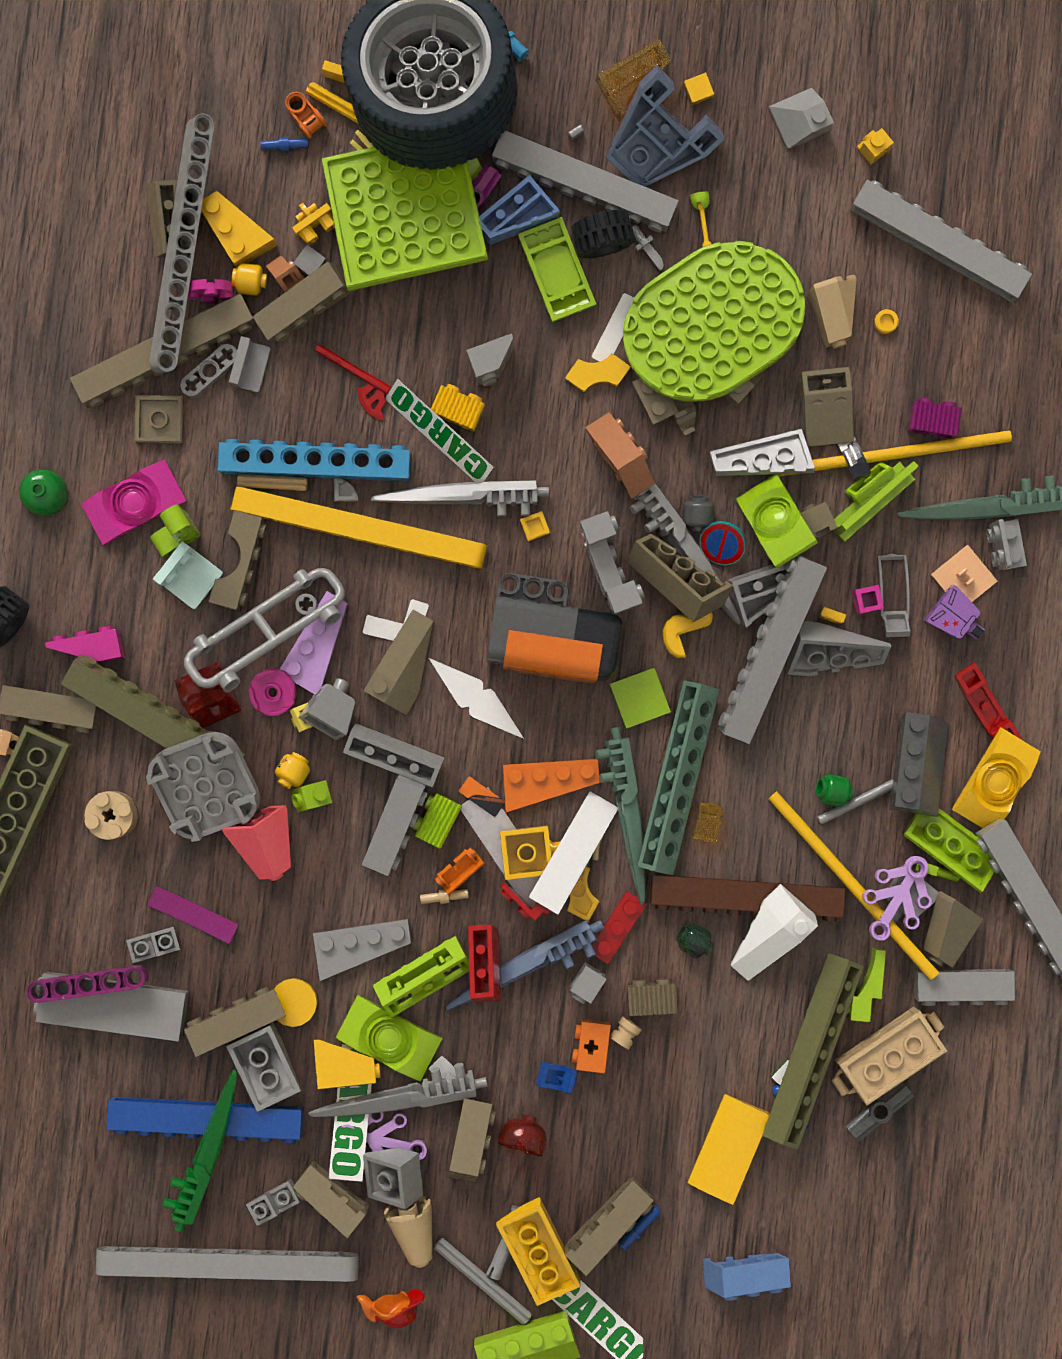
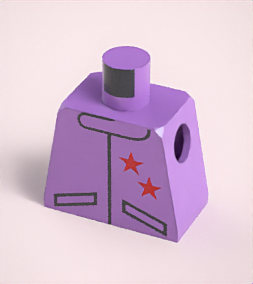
M950 585L923 620L956 639H961L967 633L977 640L985 631L982 626L975 622L981 612L956 585Z

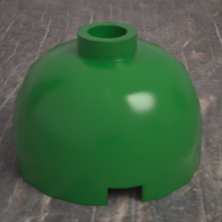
M37 469L28 473L22 479L19 487V497L24 507L32 514L41 517H48L59 513L65 507L69 497L65 480L58 473L48 469Z

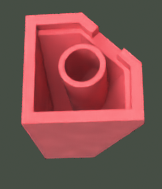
M286 805L263 808L261 813L254 814L245 824L239 823L222 829L224 835L259 879L278 880L284 876L283 873L291 868Z

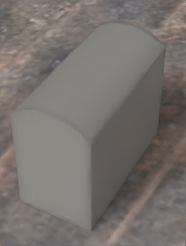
M581 125L568 132V136L572 141L584 134Z

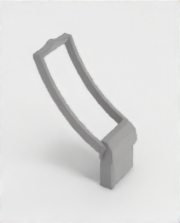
M889 554L878 556L877 558L882 602L883 580L881 560L904 559L906 611L883 612V609L880 610L882 626H884L886 637L910 636L911 632L908 621L910 601L906 555Z

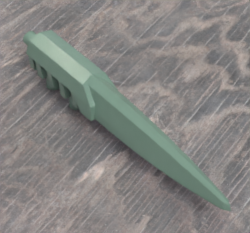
M1045 476V488H1033L1034 490H1031V479L1025 478L1021 479L1022 491H1010V498L1001 494L934 504L897 512V514L903 518L965 520L1062 510V487L1060 485L1055 486L1054 476Z
M620 727L610 728L612 740L604 742L606 749L596 750L595 756L597 760L604 758L609 760L607 768L610 767V772L600 774L599 779L601 783L612 782L611 791L617 792L615 801L618 807L625 849L637 896L642 906L645 903V869L637 866L644 838L638 788L629 738L622 739Z

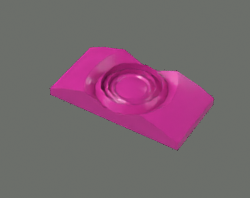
M162 460L137 471L113 486L101 490L85 500L81 505L102 545L105 546L160 517L159 515L169 507L176 504L182 505L187 500L166 460Z

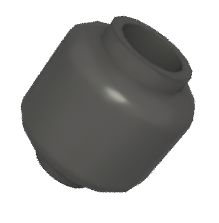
M690 496L689 500L685 501L683 505V522L688 526H692L693 531H703L706 526L714 522V503L708 500V496Z

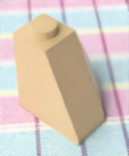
M855 275L847 276L845 281H843L842 276L814 284L807 295L825 348L831 346L833 349L841 348L847 345L846 341L852 336L857 280Z

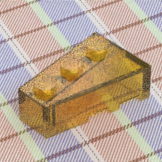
M660 39L613 65L596 77L595 81L618 121L626 113L640 81L656 65L663 70L671 61Z

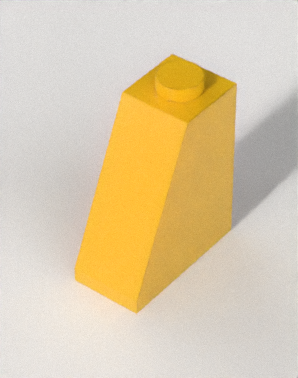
M314 1040L317 1086L319 1090L376 1084V1078H380L379 1063L374 1064V1058L321 1040Z

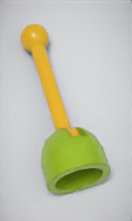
M705 191L690 195L692 206L700 211L704 237L703 247L711 244L708 238L704 212L709 205L710 197L709 192Z

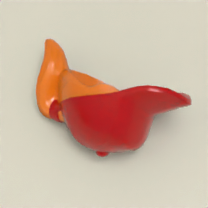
M412 1289L407 1293L401 1291L396 1295H384L374 1302L368 1296H357L363 1312L369 1321L382 1322L391 1328H402L413 1323L417 1315L416 1306L423 1302L425 1298L423 1292L419 1289Z

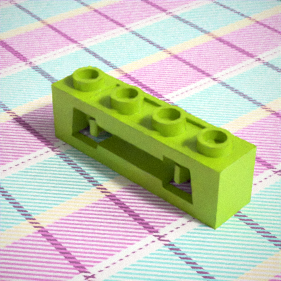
M454 936L431 951L424 953L411 963L402 966L401 969L391 975L382 978L373 987L382 1007L392 1018L469 972V957L464 947ZM456 965L460 967L448 976L444 974V972L446 971L450 972L451 968L455 967ZM411 993V995H412L411 998H409V999H407V1000H405L404 1002H402V1003L399 1004V1002H398L399 999H401V998H403V997L406 998V997H408V994Z

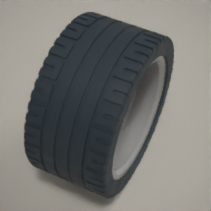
M368 0L366 5L359 9V13H356L352 18L353 22H350L348 31L345 33V41L342 43L341 68L345 85L358 124L367 140L377 150H380V153L388 156L393 161L396 160L399 164H407L408 167H418V169L428 168L429 170H435L436 168L446 169L448 166L451 168L457 166L456 164L467 163V160H473L477 158V155L486 152L487 148H491L494 142L499 140L501 133L505 132L507 125L511 121V116H513L515 111L514 106H516L518 92L509 32L496 6L490 0ZM421 44V48H420V49H417L416 47H414V46H416V45ZM450 44L460 48L463 52L460 53L459 50L450 48ZM453 62L456 63L455 65H452V66H449V65H448V64L453 63ZM391 72L396 76L397 81L388 85L389 73ZM472 80L470 87H468L466 82ZM409 82H412V83H413V84H411V85H409V86H405L406 83H409ZM449 84H453V85H454L453 87H450V88H447V87H446V86L449 85ZM427 94H428V95H432L431 97H428V98H425V97H424V96L427 95Z

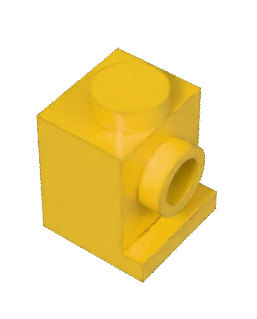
M881 128L877 132L872 130L856 148L872 165L891 149L894 142Z

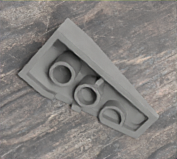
M804 621L787 658L786 672L787 675L815 676L818 675L819 671L831 670L833 673L839 672L840 668L853 666L857 669L884 664L888 656L891 644L819 622Z

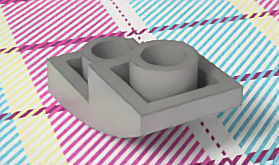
M174 927L126 940L132 963L180 950Z
M292 1178L246 1204L257 1226L302 1201L295 1194L296 1190L293 1188L294 1182Z

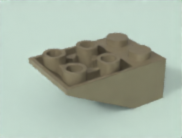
M843 367L801 372L798 380L807 446L814 447L854 442L850 368Z

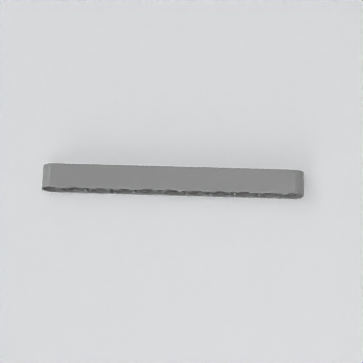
M204 113L190 119L185 129L149 360L151 369L158 374L174 370L178 362L214 131L213 119ZM197 121L200 122V123L203 125V127H204V131H203V132H201V131L197 128V126H196V122H197ZM193 145L199 148L200 155L194 153ZM189 168L196 172V179L190 176ZM186 191L192 195V203L186 199ZM182 215L188 218L189 226L183 224ZM179 238L185 242V250L179 247ZM175 262H178L181 265V273H178L175 270ZM172 285L178 290L177 297L171 293L170 288ZM168 309L174 312L175 318L173 321L167 316ZM165 332L171 337L170 344L165 343L163 339ZM161 356L167 360L166 368L162 367L159 363Z
M104 1246L96 1249V1274L101 1276L350 1282L358 1280L359 1254L354 1252Z

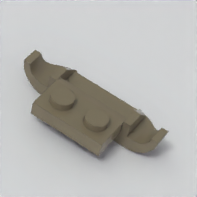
M641 379L632 382L652 426L673 417L684 436L696 431V409L693 402L666 397L651 389Z

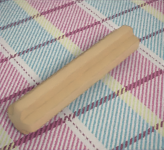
M238 474L237 486L243 488L306 491L308 485L305 477Z

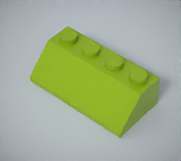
M567 1310L528 1321L525 1325L519 1324L489 1333L474 1340V1348L478 1359L581 1358Z

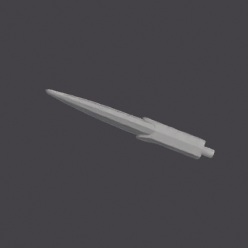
M536 480L450 483L375 495L371 498V501L402 504L482 505L486 501L488 507L497 505L498 517L507 516L506 505L516 506L521 504V516H530V504L537 505V497L549 496V487H537Z
M656 484L633 497L635 501H638L630 506L631 512L637 514L642 509H645L647 512L645 514L646 517H651L652 521L644 525L647 533H651L659 528L661 531L659 533L660 536L667 535V542L677 550L676 552L679 556L689 557L696 561L695 566L705 572L710 570L715 573V578L721 582L704 552L686 528V524ZM728 596L722 609L740 625L741 619Z
M457 1063L454 1065L456 1076L452 1077L451 1074H446L447 1078L442 1079L440 1068H433L430 1070L432 1081H428L427 1078L423 1079L422 1085L415 1082L407 1086L351 1098L313 1110L308 1114L311 1117L373 1114L414 1107L424 1108L463 1100L464 1098L476 1097V1089L488 1086L486 1077L474 1079L472 1070L465 1074L464 1064Z

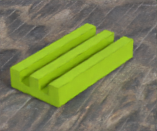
M879 462L870 470V474L858 479L846 489L845 493L850 499L852 498V500L860 504L896 474L892 467Z

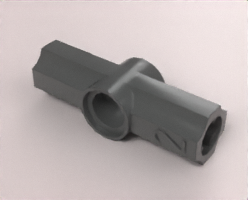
M902 1082L867 1105L845 1126L856 1140L860 1142L880 1124L888 1122L892 1114L912 1099L914 1095ZM878 1105H884L885 1112L881 1116L874 1115V1109Z

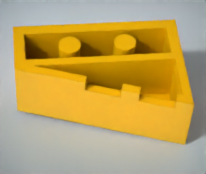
M218 191L203 199L201 211L236 268L241 263H250L277 246L272 236Z

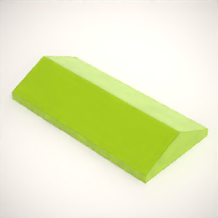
M940 808L938 810V817L914 814L904 832L906 838L978 892L982 893L994 871L988 863L991 860L987 852L983 853L977 845L978 837Z

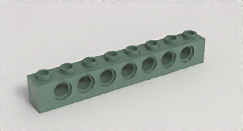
M683 681L637 867L674 875L720 689L700 683Z

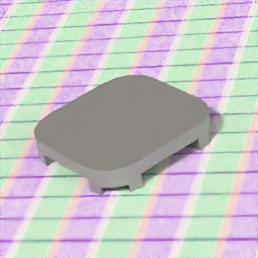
M206 733L166 748L159 752L148 766L147 783L148 785L152 784L171 822L170 830L174 835L177 833L184 838L191 839V842L200 841L202 837L239 823L245 824L252 818L260 805L259 789L235 741L224 733Z

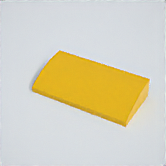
M724 1093L688 1183L734 1205L762 1138L770 1115L769 1112Z
M540 1197L520 1206L496 1222V1226L537 1306L581 1287L580 1277L573 1263L565 1256V1246Z

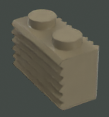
M669 978L656 979L654 984H646V980H633L632 985H627L629 1016L678 1013L675 982L670 983Z

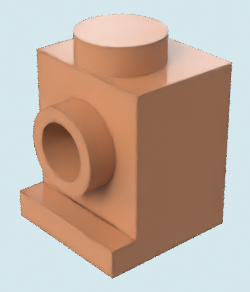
M282 255L266 265L284 292H287L304 279L296 265L291 260L286 262Z

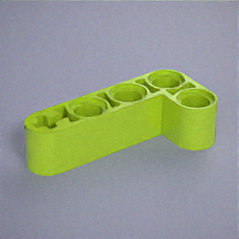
M176 504L159 515L165 527L151 535L150 539L161 557L166 558L173 554L182 541L188 545L198 539L201 534L189 514L180 505Z

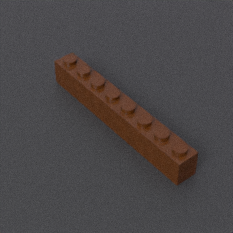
M652 874L650 903L655 904V909L669 910L670 906H679L680 911H693V907L703 908V912L717 913V909H727V914L741 915L742 910L751 911L752 916H757L763 900L781 884L810 909L815 916H822L824 921H837V917L844 918L845 888Z

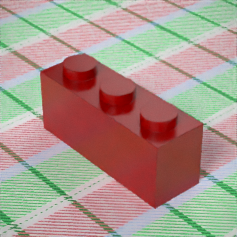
M492 924L468 926L470 999L477 1003L501 1001L499 930Z

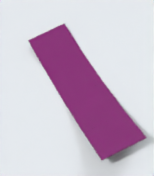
M158 886L155 887L147 906L181 920L230 944L238 927V924Z

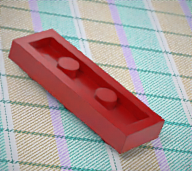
M628 891L625 892L604 924L605 929L601 930L597 935L598 942L591 944L596 953L595 956L606 964H609L647 905L644 903L641 906L639 899Z

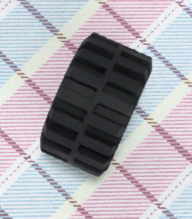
M615 209L598 212L578 220L571 226L577 255L581 258H597L610 255L628 248L635 242L629 213L625 210Z
M6 586L0 587V648L18 632L29 612V604Z

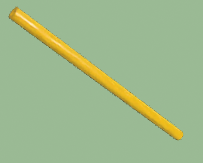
M1008 430L863 452L868 464L1008 443L1012 441L1011 431ZM843 455L812 460L815 471L848 467ZM778 474L779 477H781V476H788V475H794V474Z
M776 791L768 798L769 801L869 913L879 921L884 910L877 902L874 904L864 902L862 895L866 890ZM868 893L867 900L872 901L873 898ZM891 920L889 923L890 936L929 980L935 978L939 974L937 969L895 922Z

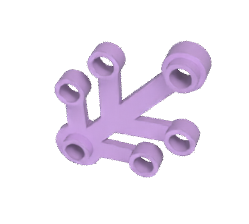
M912 856L906 860L902 867L889 870L878 869L875 872V879L879 883H887L891 878L905 877L900 885L876 891L871 889L864 891L862 898L867 904H874L878 900L893 897L879 921H874L869 927V933L874 939L885 940L889 937V923L901 903L905 913L904 926L911 930L919 926L920 921L915 915L909 889L915 883L918 893L916 905L919 908L927 909L931 906L932 899L927 893L924 877L928 873V864L924 858ZM915 863L919 865V871L916 873L912 871V865ZM882 871L887 875L883 881L879 878V874ZM869 892H872L874 894V899L872 901L867 900V894ZM922 897L927 898V904L925 906H922L920 904V899ZM909 918L915 919V924L912 927L908 925ZM880 925L882 933L877 935L875 928Z
M381 1112L379 1119H375L372 1114H369L368 1125L372 1122H380L384 1117V1112ZM402 1112L396 1113L392 1120L373 1132H367L366 1143L369 1144L373 1152L384 1150L382 1147L390 1149L400 1147L414 1152L413 1147L419 1145L422 1147V1152L419 1153V1160H422L427 1153V1146L422 1140H414L410 1143L385 1137V1135L396 1128H402L406 1125L407 1116ZM402 1116L404 1123L397 1124L395 1121L396 1117ZM343 1125V1126H341V1127H344V1128H345V1127L354 1128V1127L351 1126V1125Z

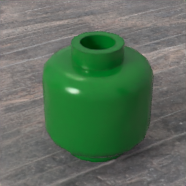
M826 774L816 784V796L819 797L821 803L841 807L853 796V787L850 786L848 778L844 776Z

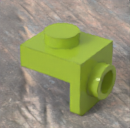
M326 780L292 789V803L297 812L332 803Z

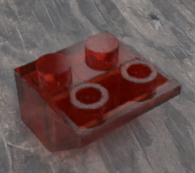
M217 661L199 669L198 672L203 678L208 679L223 669ZM189 674L175 680L180 701L191 719L197 721L202 728L242 711L233 690L225 692L220 684L212 688L200 687L191 679Z

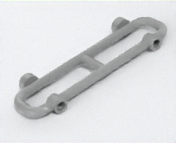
M317 568L309 573L304 569L299 570L293 576L295 582L209 638L204 634L196 637L193 641L195 647L184 658V667L191 679L200 687L212 688L220 684L225 692H229L240 684V679L236 675L238 671L320 618L326 626L334 624L341 616L336 607L345 597V589L336 575L326 568ZM319 577L326 578L335 590V596L276 635L262 614L300 589L308 588L315 579ZM254 620L268 641L213 677L203 678L193 664L194 659L200 654H207L214 645Z

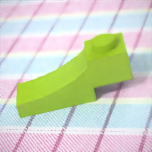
M872 948L867 973L860 987L854 993L847 1012V1018L852 1021L870 1022L872 998L882 999L886 956L884 949Z

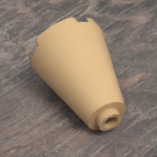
M422 1196L406 1210L388 1205L384 1210V1217L409 1264L417 1268L428 1265L433 1257L431 1200L428 1199L426 1201L425 1196Z

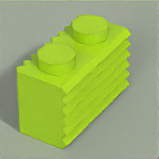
M436 793L435 797L429 796L424 806L427 812L424 818L419 816L413 829L417 831L415 834L417 838L441 849L462 805Z

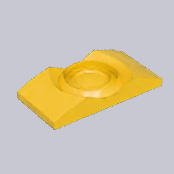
M1000 727L951 810L981 828L988 826L999 818L1004 820L1010 813L1019 790L1031 778L1041 751Z

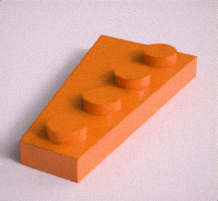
M597 759L503 765L506 812L600 783Z

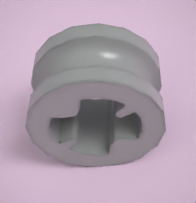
M302 594L296 599L295 606L298 612L302 615H307L317 608L318 603L312 595ZM305 598H310L309 602H313V607H309L308 611H303L304 607H300V603L305 602Z

